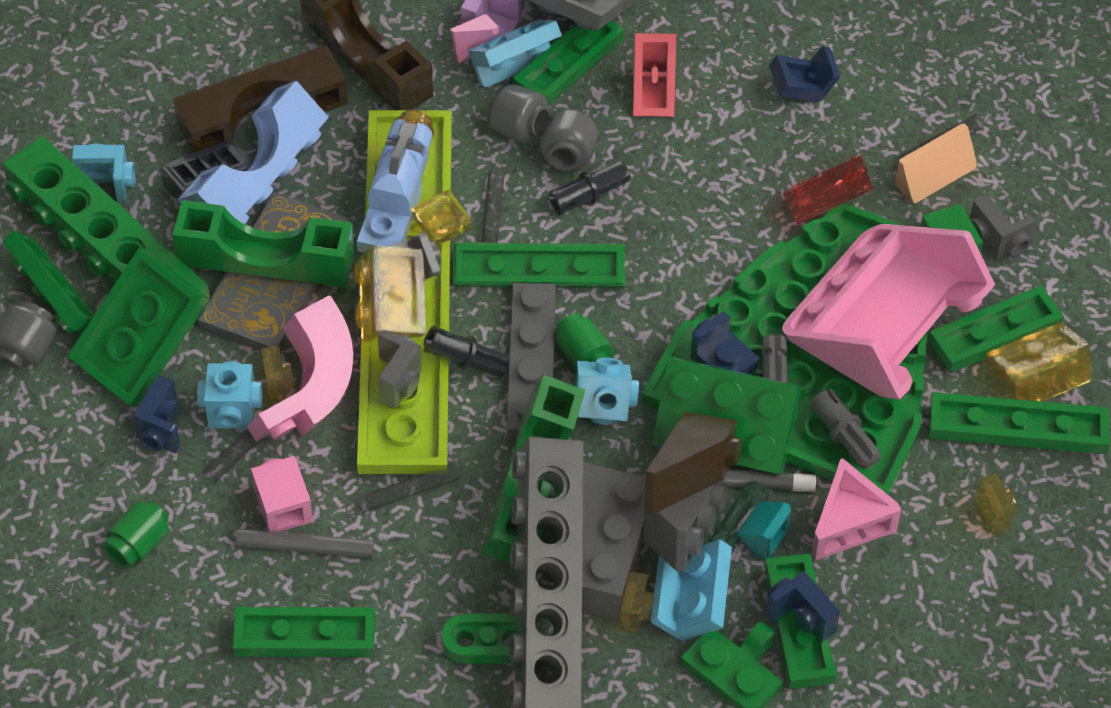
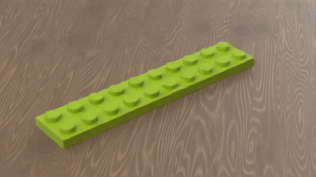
M369 110L365 217L369 209L368 194L392 123L396 120H405V122L418 125L419 122L428 126L432 132L429 157L421 178L422 195L406 240L426 233L429 241H433L439 249L441 256L439 268L441 273L428 280L382 296L368 258V253H364L357 470L358 474H425V472H429V474H433V472L438 474L439 472L440 474L442 470L445 474V471L448 469L449 360L425 353L423 351V343L428 330L434 325L449 332L452 110ZM383 329L394 334H404L421 346L422 370L419 383L413 394L409 397L404 396L396 409L380 402L378 378L388 365L387 362L379 358L378 335Z

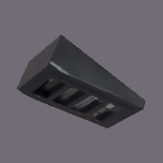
M227 140L171 161L161 167L163 185L178 201V198L200 175L199 171L213 168L211 164L217 162L218 165L223 164L234 170L245 172L253 162L233 140ZM230 154L238 164L231 166L223 157ZM191 177L193 181L188 182L186 179Z

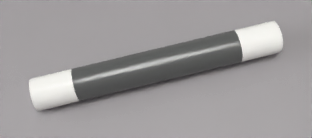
M729 469L724 479L720 481V485L736 488L815 493L816 475L782 473L779 475L765 471Z

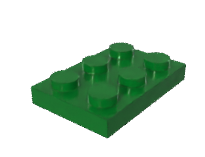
M138 248L71 349L68 357L127 405L138 407L210 298L148 250Z
M668 358L651 445L662 447L684 412L737 420L736 437L742 439V451L737 465L780 475L784 473L801 386L679 358Z

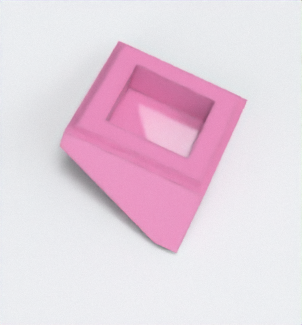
M487 14L451 29L455 59L458 64L471 59L468 53L469 49L498 37L499 27Z

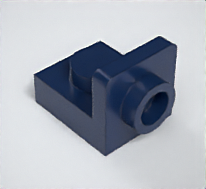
M725 311L713 319H704L696 326L692 333L690 358L694 362L750 374L758 368L759 357L729 330L731 317Z
M158 375L134 413L133 420L136 438L143 445L155 451H161L163 448L176 454L180 443L178 429L173 424V421L178 414L180 402L176 397L173 380Z
M805 571L792 580L789 578L780 580L769 591L765 616L771 623L793 609V615L797 623L805 631H812L821 642H824L837 632L840 610Z

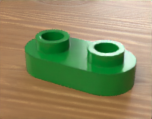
M510 613L455 615L442 628V649L449 659L461 664L516 663L510 662L509 646L503 642L505 639L510 638L511 634H516V616ZM462 638H468L473 643L468 647H462L457 644V641Z

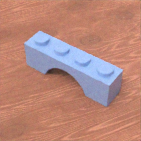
M297 81L276 88L252 115L258 133V150L250 168L244 172L221 164L202 171L178 198V201L180 203L184 200L225 206L233 217L245 224L249 219V216L246 214L253 205L263 202L272 193L273 187L271 184L277 177L287 174L297 164L295 156L301 149L304 150L318 140L321 136V132L318 129L329 117Z

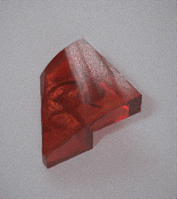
M861 152L850 157V160L828 168L784 190L783 195L796 224L874 190L871 176Z

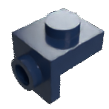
M822 46L811 60L776 55L769 64L780 97L820 102L840 79V72L830 47Z

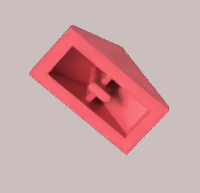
M635 33L633 116L674 117L676 34Z

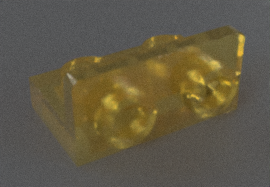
M372 246L357 260L354 269L355 284L360 286V302L356 308L355 319L357 327L361 328L362 341L374 340L383 329L394 334H404L410 338H421L426 334L423 249Z
M1062 322L987 352L988 367L1011 386L1013 399L1043 402L1088 383L1093 378L1090 344Z

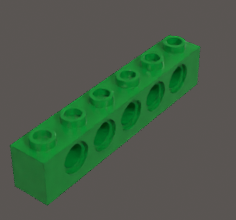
M43 135L3 163L7 179L4 186L10 197L19 204L24 201L31 208V212L37 222L44 228L51 226L58 233V237L64 247L71 253L78 251L85 258L89 269L98 278L105 276L114 286L138 248L148 250L210 298L208 285Z

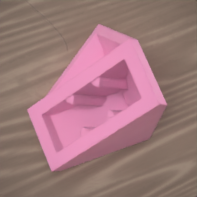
M842 457L815 531L811 551L815 561L897 531L901 508L898 503Z

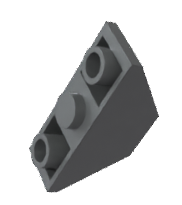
M720 482L655 514L644 513L643 541L672 568L685 572L693 555H700L704 534H711L716 512H723L727 495L726 486L720 485Z

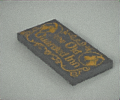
M273 192L253 228L268 232H287L304 225L309 217L350 222V219ZM226 272L198 319L199 329L278 357L288 339L282 328L295 313L306 308L319 284Z

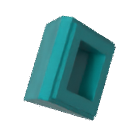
M759 502L737 535L757 557L763 560L770 558L788 532L791 505L785 502Z

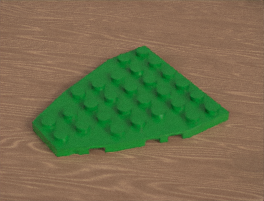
M840 202L829 209L823 218L814 219L804 225L800 235L786 244L781 240L770 247L733 279V286L723 295L712 297L706 303L705 310L693 321L687 319L677 328L642 392L641 403L659 409L668 358L674 357L694 362L690 358L694 329L704 319H713L725 311L731 317L729 330L759 357L758 368L751 372V375L763 377V338L771 334L774 336L782 335L786 339L788 383L801 386L786 463L833 482L842 457L889 496L918 438L921 428V402L924 388L923 373L927 332L898 365L907 368L912 377L909 391L898 400L876 395L790 342L786 338L782 327L787 318L862 233L881 224H901L845 202ZM829 389H832L852 415L859 416L862 420L860 428L881 453L880 460L870 468L862 469L842 443H834L830 438L831 432L827 429V426L810 408L812 400L822 391L826 390L828 392Z

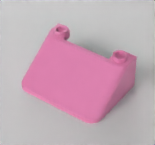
M881 224L866 230L857 238L787 318L782 330L790 342L876 395L900 400L909 391L912 377L907 368L898 365L948 306H956L961 312L974 310L981 304L982 299L995 286V283L970 232Z

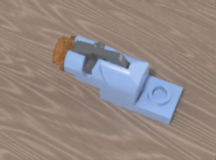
M406 110L391 125L368 194L369 209L357 239V251L370 254L406 241L422 195L421 178L428 161L429 148L434 137L433 121L427 114L421 111Z

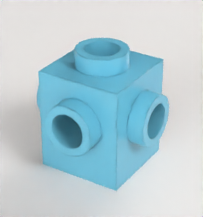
M599 358L596 362L577 361L575 386L585 390L578 417L590 418L592 422L602 425H612L617 420L627 421L629 406L637 407L639 380H632L630 365H625L622 361L615 358Z
M227 361L222 364H207L206 381L198 382L197 402L198 407H205L208 427L248 429L247 426L254 420V409L262 407V382L254 381L252 364H241L235 361Z

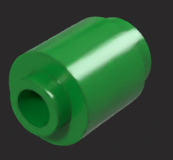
M574 313L562 319L554 330L556 345L575 370L577 361L596 362L599 358H614L615 349L590 318Z
M135 501L106 532L107 539L102 543L104 551L114 562L124 568H130L134 563H141L169 533L168 515L155 502Z

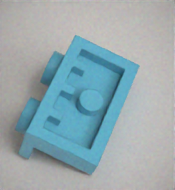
M538 19L469 49L468 53L480 85L489 87L520 73L541 53L551 47L549 41L562 36L556 20Z
M720 539L703 545L700 555H693L685 572L675 570L659 556L651 622L682 641L722 629L732 547Z

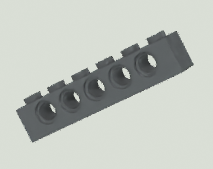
M529 437L519 448V451H515L513 454L512 477L518 479V496H514L512 500L511 521L513 524H518L517 541H513L510 552L511 569L517 570V587L511 589L509 601L510 614L516 616V634H511L509 641L510 662H516L515 681H510L508 689L509 708H581L584 441ZM543 480L550 483L555 490V498L542 496L537 489V481ZM537 525L546 526L553 532L554 544L544 543L538 538L536 533ZM536 571H545L551 575L554 581L553 590H546L539 586L535 577ZM536 616L545 617L552 623L554 629L552 637L544 636L537 631L535 626ZM535 663H544L550 667L553 673L551 684L543 683L536 677L534 672Z

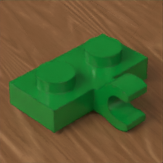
M762 621L751 630L740 648L716 630L703 634L681 657L682 666L735 708H765L782 690L783 686L782 680L758 662L774 646V642L771 639L775 632Z

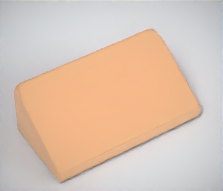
M960 124L899 159L894 185L910 202H919L976 168V158L969 128L965 124Z

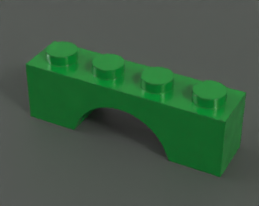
M184 200L181 201L172 234L175 255L188 267L347 287L355 253L352 222L309 217L304 225L295 230L268 232L240 222L229 213L225 206Z
M543 375L530 392L480 553L510 563L511 546L513 541H517L518 524H513L511 521L512 500L514 496H518V479L512 477L513 454L515 451H519V448L529 437L568 440L575 427L585 394L584 389ZM543 480L537 481L539 493L548 498L551 484ZM543 525L536 526V533L539 539H541L543 533Z

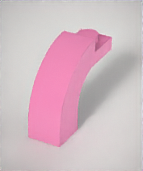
M330 295L295 313L282 328L300 358L303 371L302 383L298 393L261 412L247 426L256 442L268 435H271L273 440H277L294 428L298 430L301 437L314 429L335 408L344 395L352 373L353 348L346 322Z

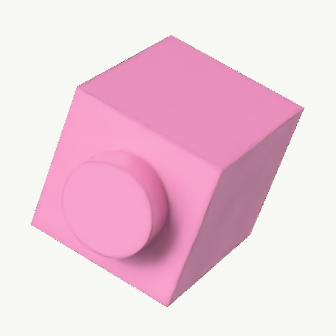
M295 456L285 459H271L264 462L261 466L251 468L254 492L268 531L281 532L313 522L311 500Z

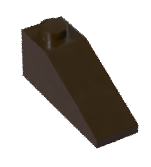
M684 412L646 471L644 513L655 514L722 481L731 465L739 463L741 456L742 439L736 437L737 420Z

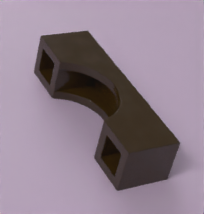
M300 0L302 19L394 110H413L433 97L432 65L407 40L398 46L385 40L369 21L359 0Z
M327 44L312 50H305L298 55L275 63L265 64L261 68L238 76L228 77L221 82L198 90H191L184 95L173 98L176 121L191 152L195 153L227 140L234 141V132L240 120L249 112L259 108L276 88L297 81L324 112L348 104L346 78Z

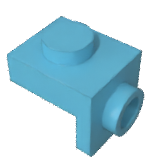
M98 143L73 145V163L95 183L114 182L117 202H126L127 187H134L135 165L134 162H127L124 145H103Z

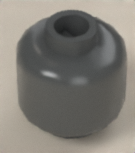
M515 84L508 85L500 90L491 99L488 107L490 123L494 132L523 144L531 143L538 137H542L545 125L552 115L543 94Z
M570 109L557 111L550 116L545 125L540 141V152L544 159L556 169L562 171L579 170L585 167L593 156L598 140V129L594 121L580 111Z
M25 300L22 301L21 305L13 304L8 306L0 318V360L18 369H21L23 363L30 365L41 363L57 335L56 327L52 323L53 315L42 307Z

